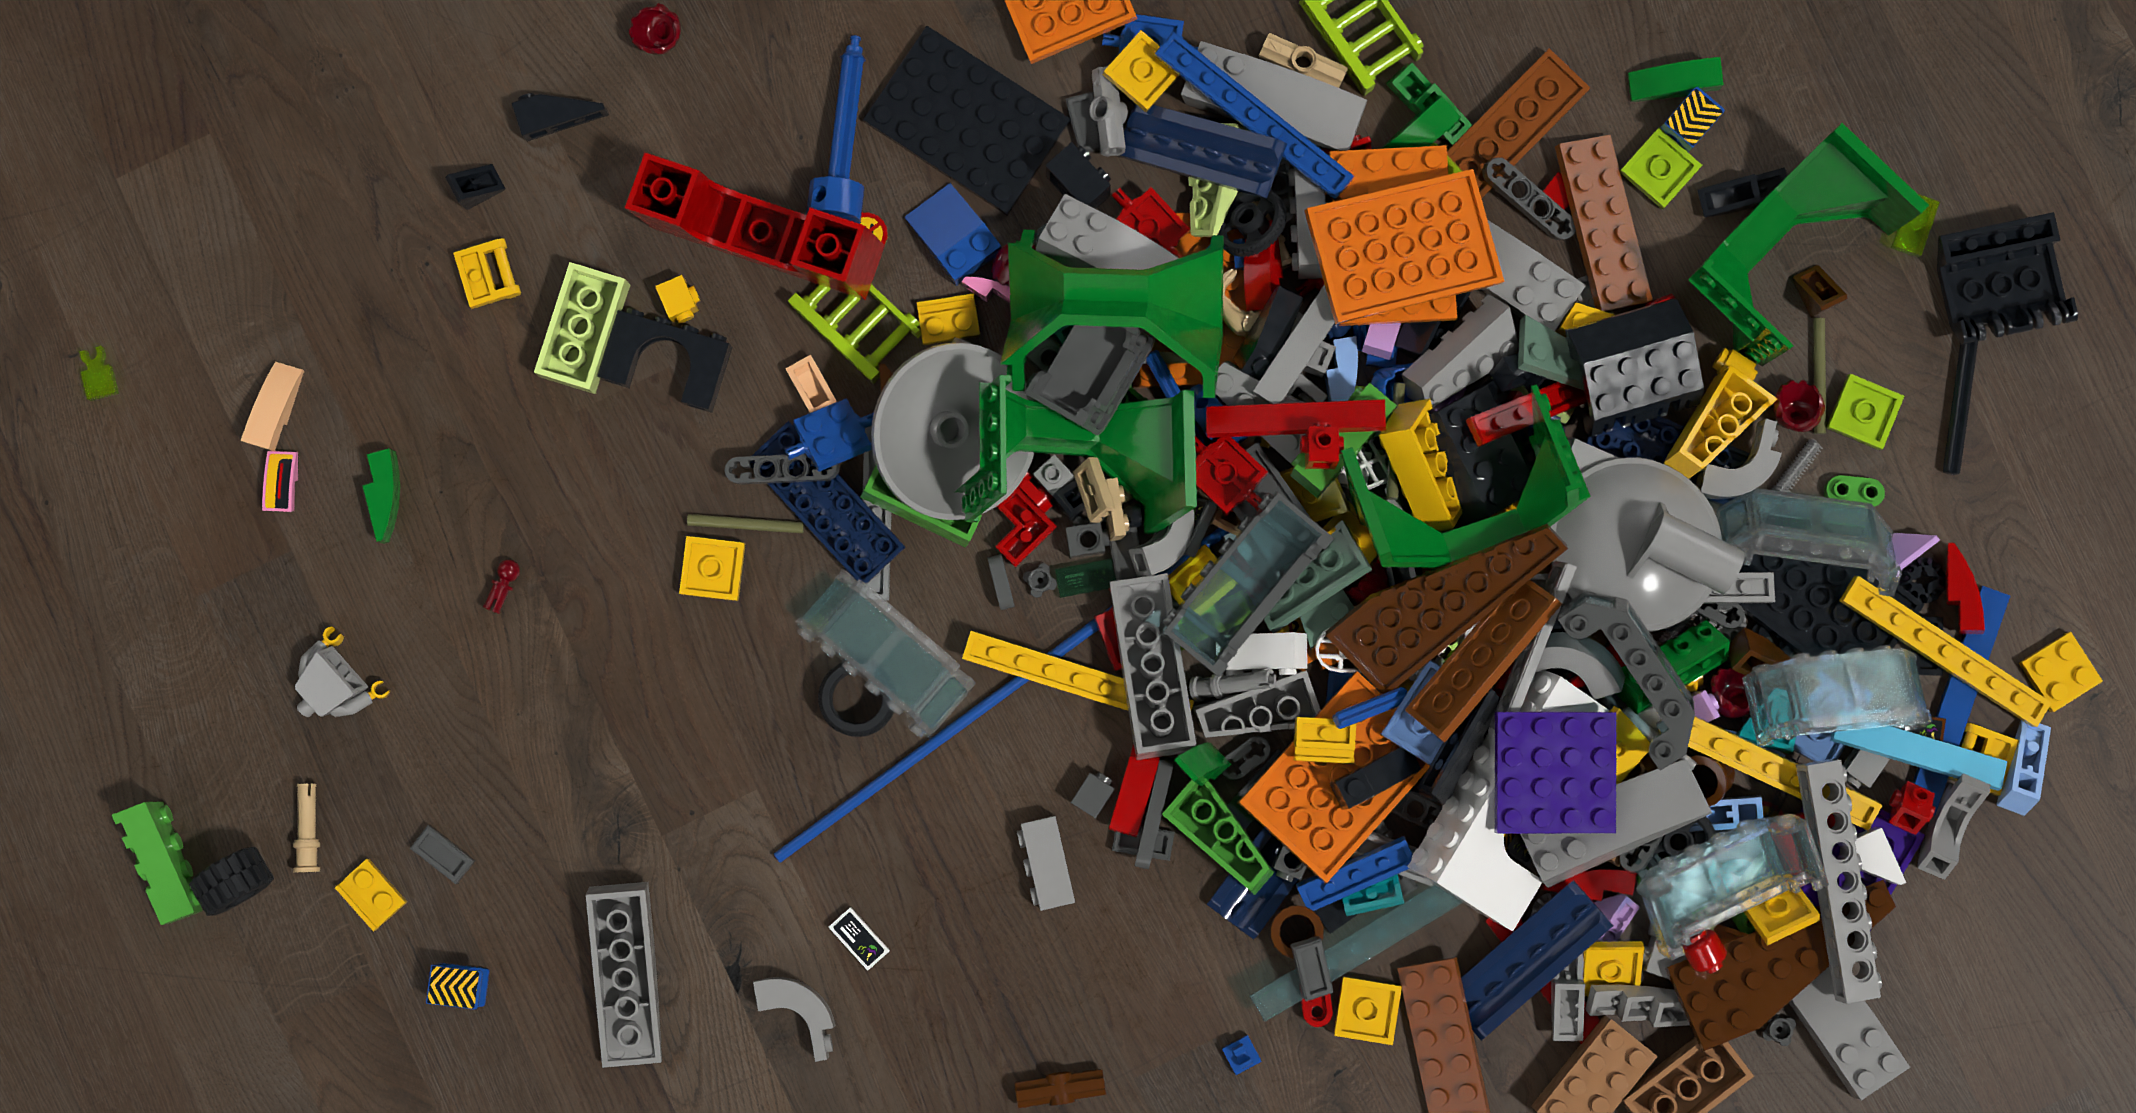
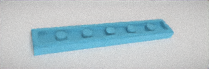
M1842 711L1836 712L1830 741L1957 779L1964 773L1990 784V789L1999 791L2003 787L2007 761Z

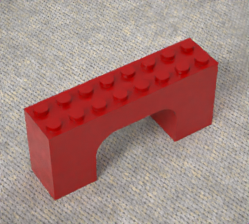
M646 152L643 155L625 205V209L653 229L863 300L867 298L885 247L865 225L809 207L808 213L805 215L736 192L713 182L700 170Z

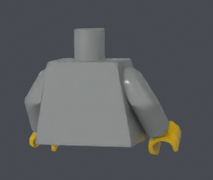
M334 627L326 628L323 632L324 639L322 641L318 640L300 659L299 680L295 684V690L303 697L302 701L297 705V709L305 717H310L314 712L320 717L328 714L334 717L353 715L372 704L373 699H384L390 693L389 690L383 695L376 694V687L383 684L384 681L375 682L371 687V691H365L368 688L367 684L333 647L339 646L343 642V635L339 634L335 640H329L330 634L335 631Z

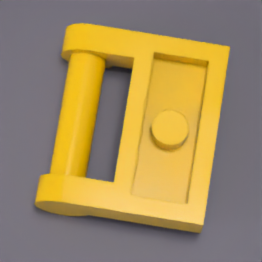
M504 238L453 253L471 309L521 295L520 287L515 284L505 249L507 245ZM494 252L504 288L496 290L486 254Z
M1967 722L1964 730L1966 734L1961 747L1973 751L1977 736L1984 738L1980 753L2007 761L2004 786L2019 740ZM1950 776L1948 777V779H1951L1956 782L1958 780L1957 778H1953ZM1990 789V794L2001 795L2002 789L1999 791Z

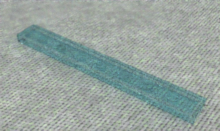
M1434 884L1407 900L1404 904L1397 906L1324 950L1331 982L1463 902ZM1296 968L1249 995L1264 1022L1304 999Z

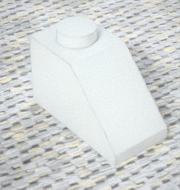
M1873 827L1869 831L1866 830L1857 834L1855 846L1856 852L1860 855L1862 861L1861 871L1892 884L1902 885L1906 883L1883 829Z

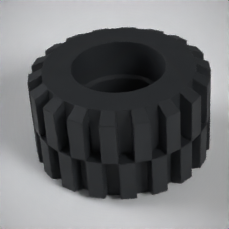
M247 847L222 858L198 873L192 879L189 886L206 915L214 916L226 912L265 889L274 877L256 847Z

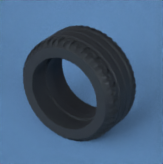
M860 659L844 661L833 667L822 680L818 693V704L825 721L839 733L853 737H864L881 730L893 716L897 701L894 683L887 672L872 662ZM854 673H862L872 677L882 691V705L879 712L872 719L863 723H851L844 720L838 715L833 705V692L836 685L841 679Z

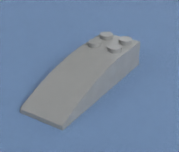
M1200 41L1198 51L1312 143L1333 151L1350 150L1367 104L1366 99L1282 66ZM1185 82L1181 96L1186 105L1233 119L1190 83Z
M1066 194L1062 197L1039 236L1035 250L1064 266L1074 268L1143 270L1179 259L1143 234Z
M1488 220L1505 282L1479 290L1508 305L1511 312L1521 319L1527 315L1555 331L1586 285Z
M1168 573L1112 581L1109 584L1136 760L1184 753L1196 746V739L1180 645L1163 632L1165 624L1162 621L1173 609ZM1175 626L1172 632L1178 636L1177 626Z
M1687 759L1670 764L1661 771L1656 769L1616 785V833L1521 834L1542 882L1549 888L1710 815L1712 811Z
M649 882L589 887L586 893V905L602 1068L662 1063L657 970Z
M1830 966L1789 1002L1852 1097L1862 1101L1910 1068L1865 1000L1848 1004L1835 1001Z

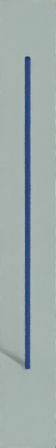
M1217 528L1202 540L1199 549L1205 544L1210 549L1229 532ZM1182 555L1174 565L1154 575L1171 574L1189 556ZM1095 619L1057 645L1047 655L1061 658L1099 630ZM1018 676L1012 678L773 853L780 863L1029 680Z

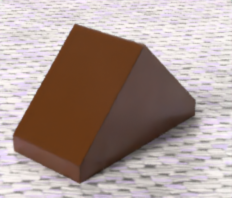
M1819 265L1792 277L1811 318L1848 299L1847 294Z

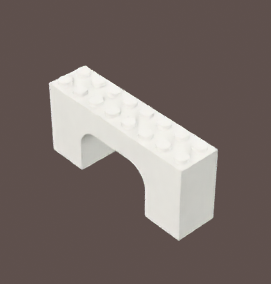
M1546 670L1534 674L1520 712L1610 711L1563 677ZM1489 727L1488 734L1480 747L1475 750L1468 769L1460 776L1453 795L1442 806L1441 812L1435 822L1428 828L1427 835L1419 848L1413 853L1412 861L1407 867L1483 916L1514 931L1541 886L1542 880L1514 862L1505 850L1504 834L1494 833L1495 729Z

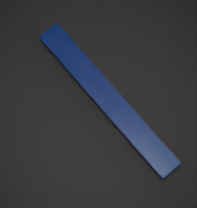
M1174 31L1155 52V56L1248 131L1273 137L1287 143L1282 158L1334 200L1338 198L1353 180L1354 175Z
M1980 586L1979 592L1984 611L1985 631L1984 634H1963L1961 643L1986 660H1989L2010 595ZM1952 674L1949 675L1935 717L1946 719L1943 742L1959 746L1978 691ZM1918 767L1913 783L1935 793L1932 804L1936 807L1933 815L1935 816L1949 776Z

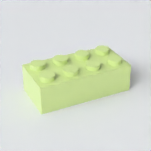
M569 262L534 370L536 375L589 393H596L600 378L597 377L615 318L618 310L622 311L630 288V284L626 279Z

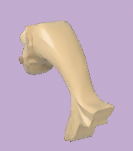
M1230 269L1223 274V320L1233 333L1246 337L1261 311H1256L1255 313L1253 311L1245 312L1240 310L1239 307H1236L1225 296V289L1237 276V269Z

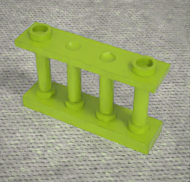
M1334 0L1299 1V4L1339 62L1348 67V75L1363 96L1374 89L1376 84L1374 80L1377 74L1409 53L1416 62L1424 52L1422 50L1424 47L1418 35L1410 33L1388 0H1365L1338 19H1331L1325 11L1327 5ZM1375 7H1378L1386 21L1355 42H1347L1341 34L1343 29ZM1394 30L1403 44L1372 65L1363 66L1358 58L1360 56L1359 52Z
M872 284L869 293L880 305L850 336L846 334L844 338L836 331L839 327L837 323L861 300L860 298L848 295L829 316L826 314L822 318L815 311L818 307L816 304L831 288L818 285L809 296L804 295L803 298L795 293L788 300L789 304L873 384L880 378V372L877 369L881 360L909 331L917 339L921 336L920 329L917 328L920 325L918 320L909 312L906 315L900 312ZM890 312L901 324L871 355L862 356L856 350L859 347L858 343Z

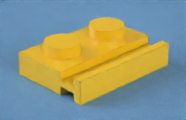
M974 293L917 302L923 345L953 341L954 337L966 339L980 336Z
M1296 717L1295 754L1293 761L1354 764L1356 723L1339 729L1336 727L1333 719Z
M370 859L363 861L335 887L372 931H376L407 903L405 898Z

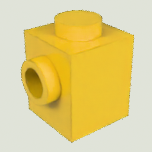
M683 275L655 286L666 313L672 322L678 321V323L689 321L694 318L693 313L699 311L696 303L700 302L699 295L694 285L688 286Z

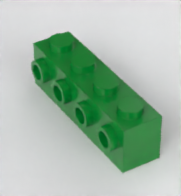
M1705 620L1697 626H1691L1685 633L1675 639H1669L1660 649L1686 686L1728 660L1730 640ZM1624 666L1622 670L1626 677L1621 692L1615 693V695L1636 714H1639L1651 707L1652 704L1628 668Z

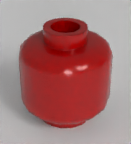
M1699 927L1684 937L1685 942L1682 945V952L1695 971H1707L1708 974H1711L1723 967L1722 961L1726 958L1727 950L1714 930Z

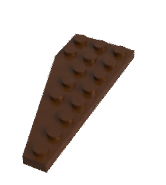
M1548 524L1542 525L1369 595L1326 631V637L1382 694L1392 691L1568 549L1567 544Z
M1884 880L1866 886L1867 899L1865 900L1866 911L1872 920V928L1896 907ZM1845 903L1842 908L1844 917L1850 912L1848 903ZM1820 906L1815 907L1820 913V921L1768 946L1757 931L1723 944L1727 950V955L1722 961L1723 967L1714 973L1708 974L1707 971H1695L1687 959L1665 968L1702 1052L1761 1028L1830 966ZM1853 932L1847 937L1849 946L1853 945L1855 941Z

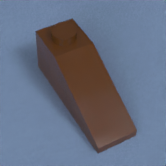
M1745 627L1730 641L1728 657L1731 668L1765 686L1805 696V700L1820 685V681L1769 639Z

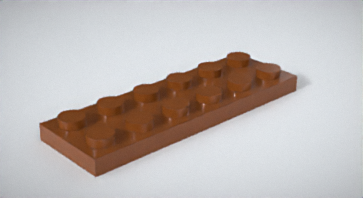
M1549 48L1447 151V155L1463 171L1474 170L1482 199L1493 188L1483 178L1482 168L1484 164L1494 158H1503L1515 166L1590 90V87ZM1500 165L1491 167L1494 170L1493 177H1504L1499 172L1501 169Z
M1611 135L1558 144L1555 146V151L1595 308L1608 312L1652 302L1653 299Z
M1529 580L1479 621L1406 707L1405 711L1445 743L1559 609L1562 603L1533 581Z
M1457 957L1397 968L1428 1113H1490Z

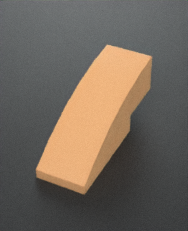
M811 355L786 368L810 413L837 402Z
M279 362L274 363L254 403L241 441L275 452L283 425L288 423L304 370Z

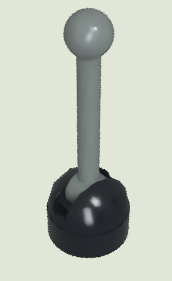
M1141 503L1127 506L1123 514L1128 516L1129 527H1143L1144 520ZM1080 516L1073 520L1074 526L1093 524L1090 523L1089 518L1083 519ZM1102 517L1101 522H1106V517Z

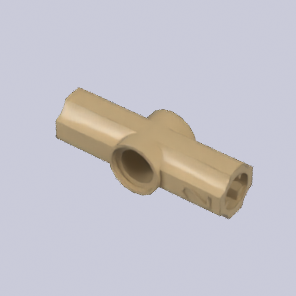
M1271 33L1268 34L1259 54L1260 58L1338 88H1340L1348 70V67L1317 54L1310 47L1298 46ZM1306 57L1310 60L1311 65L1307 68H1302L1297 65L1296 59Z

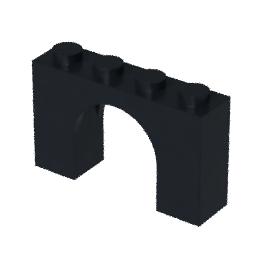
M627 308V312L618 310L597 377L602 381L630 389L638 360L643 351L659 341L676 342L687 350L691 362L690 373L681 402L686 406L712 413L733 348L730 343L726 342L727 338L715 333H710L709 337L698 334L699 329L688 325H683L682 329L671 326L672 321L655 316L654 321L643 318V312Z

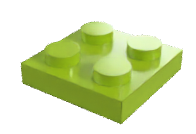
M1658 128L1620 170V173L1663 210L1701 168L1702 164L1661 128Z
M1849 374L1826 428L1877 450H1882L1904 396Z

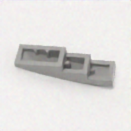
M1584 952L1551 980L1553 1041H1583L1585 983L1583 981Z
M1620 984L1591 985L1585 1008L1590 1016L1617 1015L1621 1022L1649 1020L1653 1027L1690 1025L1675 990Z

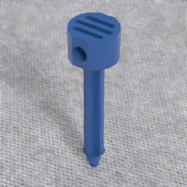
M852 35L850 37L851 44L846 46L845 53L840 56L842 65L828 176L813 178L810 181L806 215L809 207L860 224L865 189L862 184L850 180L849 177L863 63L866 60L862 55L863 48L859 46L861 37Z

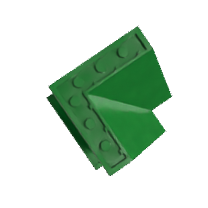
M1841 123L1739 224L1688 281L1733 323V349L1738 352L1743 348L1745 350L1744 354L1748 359L1755 362L1756 365L1759 363L1761 366H1764L1790 350L1794 345L1753 307L1748 273L1792 227L1801 224L1868 218L1874 221L1889 236L1920 215L1929 204L1852 131Z
M1023 229L1021 240H1016V243H1008L1011 322L1000 365H1007V375L1011 376L1013 391H1025L1024 366L1027 354L1061 327L1066 325L1138 327L1146 330L1198 369L1203 376V398H1215L1223 341V235H1212L1210 247L1206 250L1143 270L1064 266L1032 249L1035 230Z
M999 375L991 383L979 382L980 469L955 491L965 493L961 502L962 512L965 513V522L977 523L979 515L1007 494L1006 459L1019 451L1098 457L1102 470L1111 478H1118V484L1122 485L1123 489L1138 503H1141L1144 511V534L1158 533L1197 507L1194 391L1182 390L1170 398L1122 403L1118 406L1105 430L1101 434L1095 435L1040 402L1026 400L1007 391L1006 386L1011 382L1010 375Z
M1537 384L1531 386L1534 435L1529 436L1536 461L1517 508L1441 533L1370 492L1353 447L1341 451L1354 509L1360 524L1368 528L1382 567L1438 568L1542 525L1548 524L1551 527L1591 497L1559 419L1551 420L1549 413L1551 410L1550 402L1546 393L1540 394Z

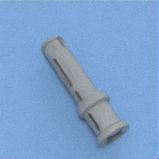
M1272 669L1231 676L1224 674L1220 677L1213 674L1212 677L1207 678L1194 676L1190 680L1189 691L1195 702H1203L1205 698L1210 697L1222 699L1230 693L1274 688L1276 685V675L1273 674L1274 671Z

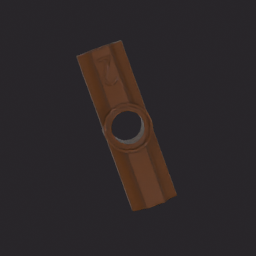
M1102 1069L1086 1070L1077 1073H1071V1071L1057 1072L1045 1075L1044 1078L1015 1082L1018 1108L1049 1104L1050 1106L1073 1103L1076 1099L1106 1095Z

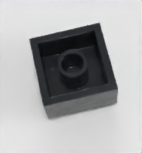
M1071 142L1046 164V177L1063 196L1066 194L1097 209L1110 197L1111 185L1109 181L1111 178L1101 167L1096 169L1089 161L1092 159L1091 156L1081 145L1077 148Z

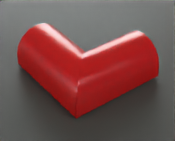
M1019 487L1007 499L996 506L1015 527L995 547L1016 568L1057 526Z

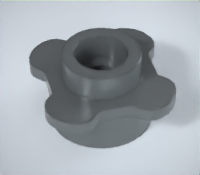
M1042 563L1037 569L1032 572L1026 571L1023 575V580L1029 584L1033 597L1039 598L1043 592L1054 590L1057 587V580L1050 575V568L1047 564ZM1038 578H1042L1043 582L1038 583Z
M1776 1013L1768 1020L1767 1028L1762 1032V1036L1766 1041L1774 1040L1779 1042L1781 1046H1788L1791 1043L1796 1023L1794 1019H1784ZM1777 1027L1782 1028L1781 1032H1777Z

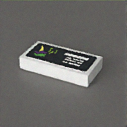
M852 907L829 926L830 930L867 971L890 951Z

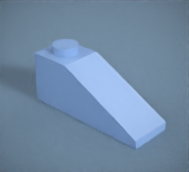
M2022 720L2020 721L2015 739L2019 740L2001 795L1998 796L1997 806L2025 816L2040 801L2051 727L2040 723L2038 727H2031Z
M1761 795L1722 798L1717 804L1710 806L1712 814L1706 816L1715 830L1764 827ZM1695 823L1691 826L1689 832L1703 831L1698 823Z

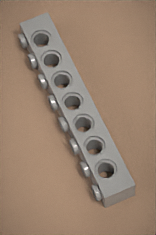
M1836 759L1796 765L1835 1001L1848 1004L1880 998L1882 979L1876 970L1875 959L1877 958V950L1875 944L1871 941L1870 930L1872 929V920L1866 911L1865 900L1867 899V890L1861 881L1862 861L1860 855L1856 852L1855 841L1857 840V831L1851 822L1850 811L1852 810V801L1846 792V769L1842 765L1841 760ZM1827 784L1830 788V795L1825 799L1822 789ZM1830 814H1833L1835 817V824L1832 828H1829L1827 824ZM1837 843L1840 847V853L1835 858L1832 854V848ZM1843 873L1845 882L1842 887H1839L1837 878ZM1845 903H1848L1850 912L1844 917L1842 908ZM1853 932L1855 941L1853 945L1849 946L1847 937ZM1856 962H1858L1860 965L1859 973L1856 976H1854L1852 973V967Z

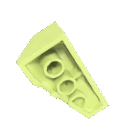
M1221 123L1243 130H1247L1246 128L1237 123ZM1188 177L1189 186L1193 190V199L1190 202L1191 235L1194 237L1218 235L1238 191Z

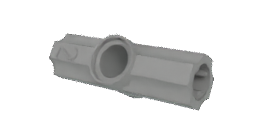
M1098 67L1092 70L1091 74L1094 99L1091 102L1089 113L1090 117L1097 121L1101 155L1107 157L1119 156L1125 153L1126 149L1123 123L1127 118L1128 109L1125 103L1120 102L1119 89L1102 75L1107 67Z

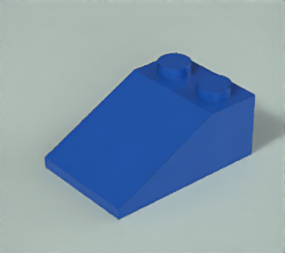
M951 183L904 217L955 286L959 285L964 277L971 276L994 259L999 249H1001L1000 243Z

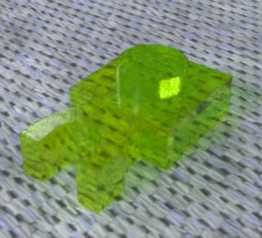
M102 346L95 347L97 356L93 360L90 359L88 351H79L81 360L88 368V370L81 371L87 400L90 401L119 394L113 367L109 364L104 365L106 352Z

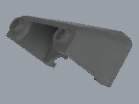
M1074 325L1048 371L1041 370L1030 376L1025 394L1089 432L1099 435L1105 430L1149 355L1156 338L1146 330L1138 327Z

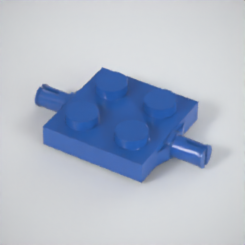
M1136 14L1137 20L1125 24L1121 36L1104 33L1102 46L1119 47V52L1121 53L1140 30L1161 46L1173 31L1183 38L1184 21Z
M846 398L794 419L793 423L800 437V443L785 448L786 456L791 460L806 454L813 461L819 472L872 450V444L865 433V428L872 426L874 412L860 418L853 411Z

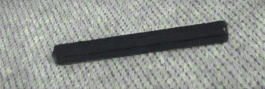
M1977 339L1969 344L1962 345L1960 343L1943 464V473L1957 475L1961 471L1978 348Z

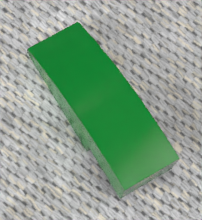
M1720 57L1677 62L1628 73L1631 102L1688 96L1695 87H1699L1704 92L1718 91L1724 85Z
M1412 62L1405 64L1386 83L1415 115H1418L1438 95L1443 96L1461 116L1454 125L1440 136L1448 144L1453 145L1472 126L1469 120L1435 83H1430Z
M1438 95L1380 149L1430 146L1454 125L1461 116L1443 96Z
M390 448L367 454L373 483L362 485L376 542L382 544L389 543L395 527L400 498V473L396 451Z
M1209 742L1197 745L1174 759L1183 771L1200 786H1203L1210 778L1215 780L1231 765L1219 750Z

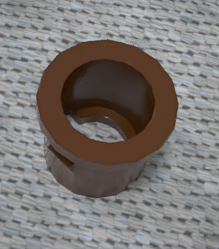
M1705 754L1691 756L1690 758L1697 762L1692 772L1709 807L1713 806L1732 787L1735 781V770L1733 767ZM1703 765L1711 768L1716 774L1718 780L1716 787L1706 784L1702 779L1701 769Z
M1289 906L1282 909L1274 917L1271 925V939L1275 948L1282 955L1292 959L1294 958L1290 944L1293 943L1286 941L1283 935L1280 936L1282 925L1287 919L1298 917L1306 925L1311 924L1312 930H1307L1303 940L1319 936L1321 941L1324 938V927L1320 917L1313 910L1304 906Z

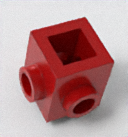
M1326 422L1314 423L1313 426L1308 427L1305 435L1300 437V453H1305V469H1335L1337 467L1339 454H1342L1341 451L1344 450V437L1339 436V427H1331V424Z
M1907 781L1901 790L1896 789L1890 798L1889 805L1892 806L1888 823L1916 835L1934 815L1936 807L1932 804L1935 793Z

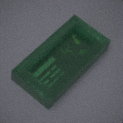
M1112 559L1055 569L1060 598L1107 590L1110 588L1109 583L1116 581Z

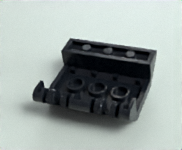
M2054 212L1938 237L1937 274L1949 325L1962 345L1973 343L1976 339L1978 341L1986 340L1987 332L1984 324H1987L1994 336L1998 338L2002 337L2004 333L2012 335L2031 331L2033 328L2041 329L2044 325L2042 312L2051 322L2052 326L2060 325L2061 321L2065 324L2078 320L2075 298L2072 297L2066 300L2053 244L2061 241Z
M1673 298L1565 330L1570 357L1580 364L1589 414L1582 413L1585 431L1589 437L1600 435L1603 433V430L1606 433L1612 431L1615 418L1618 419L1619 424L1624 428L1629 426L1630 423L1634 425L1657 418V415L1659 417L1667 415L1670 402H1672L1676 412L1684 410V407L1688 409L1700 405L1704 384L1695 336L1677 299Z
M1493 378L1474 387V391L1433 413H1429L1431 423L1437 422L1440 433L1436 436L1439 452L1445 451L1448 460L1446 476L1453 478L1462 509V515L1453 529L1488 518L1519 501L1535 463L1534 460L1529 462L1526 457L1533 449L1530 444L1523 445L1528 440L1523 429L1479 447L1473 438L1466 420L1500 406V403L1507 398L1505 392L1497 393L1500 389Z
M1490 689L1445 743L1443 742L1430 767L1410 789V792L1441 805H1444L1451 798L1460 776L1469 767L1472 755L1483 743L1484 734L1500 701L1495 691Z

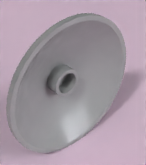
M954 337L952 343L932 346L909 358L893 373L878 398L872 420L871 440L873 455L878 471L887 487L901 502L911 509L938 519H965V513L962 512L961 508L962 497L965 493L955 491L980 469L979 382L991 383L999 375H1007V365H1000L1002 356L998 353ZM1011 379V382L1006 386L1007 391L1026 400L1034 401L1033 398L1025 394V391H1013ZM1019 451L1006 459L1007 494L983 513L998 506L1015 491L1026 475L1035 452Z
M1618 458L1602 462L1583 472L1582 476L1591 497L1551 526L1568 547L1564 553L1551 562V565L1553 566L1555 561L1577 567L1566 593L1568 598L1572 600L1587 591L1600 596L1626 599L1649 632L1666 629L1688 618L1702 606L1712 590L1725 594L1737 578L1745 559V551L1722 540L1717 517L1707 498L1700 492V489L1677 470L1649 459Z

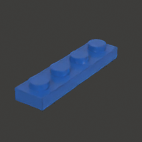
M1403 836L1346 861L1328 883H1324L1318 876L1314 875L1296 883V886L1305 906L1315 911L1410 869L1407 866L1412 861L1413 854Z

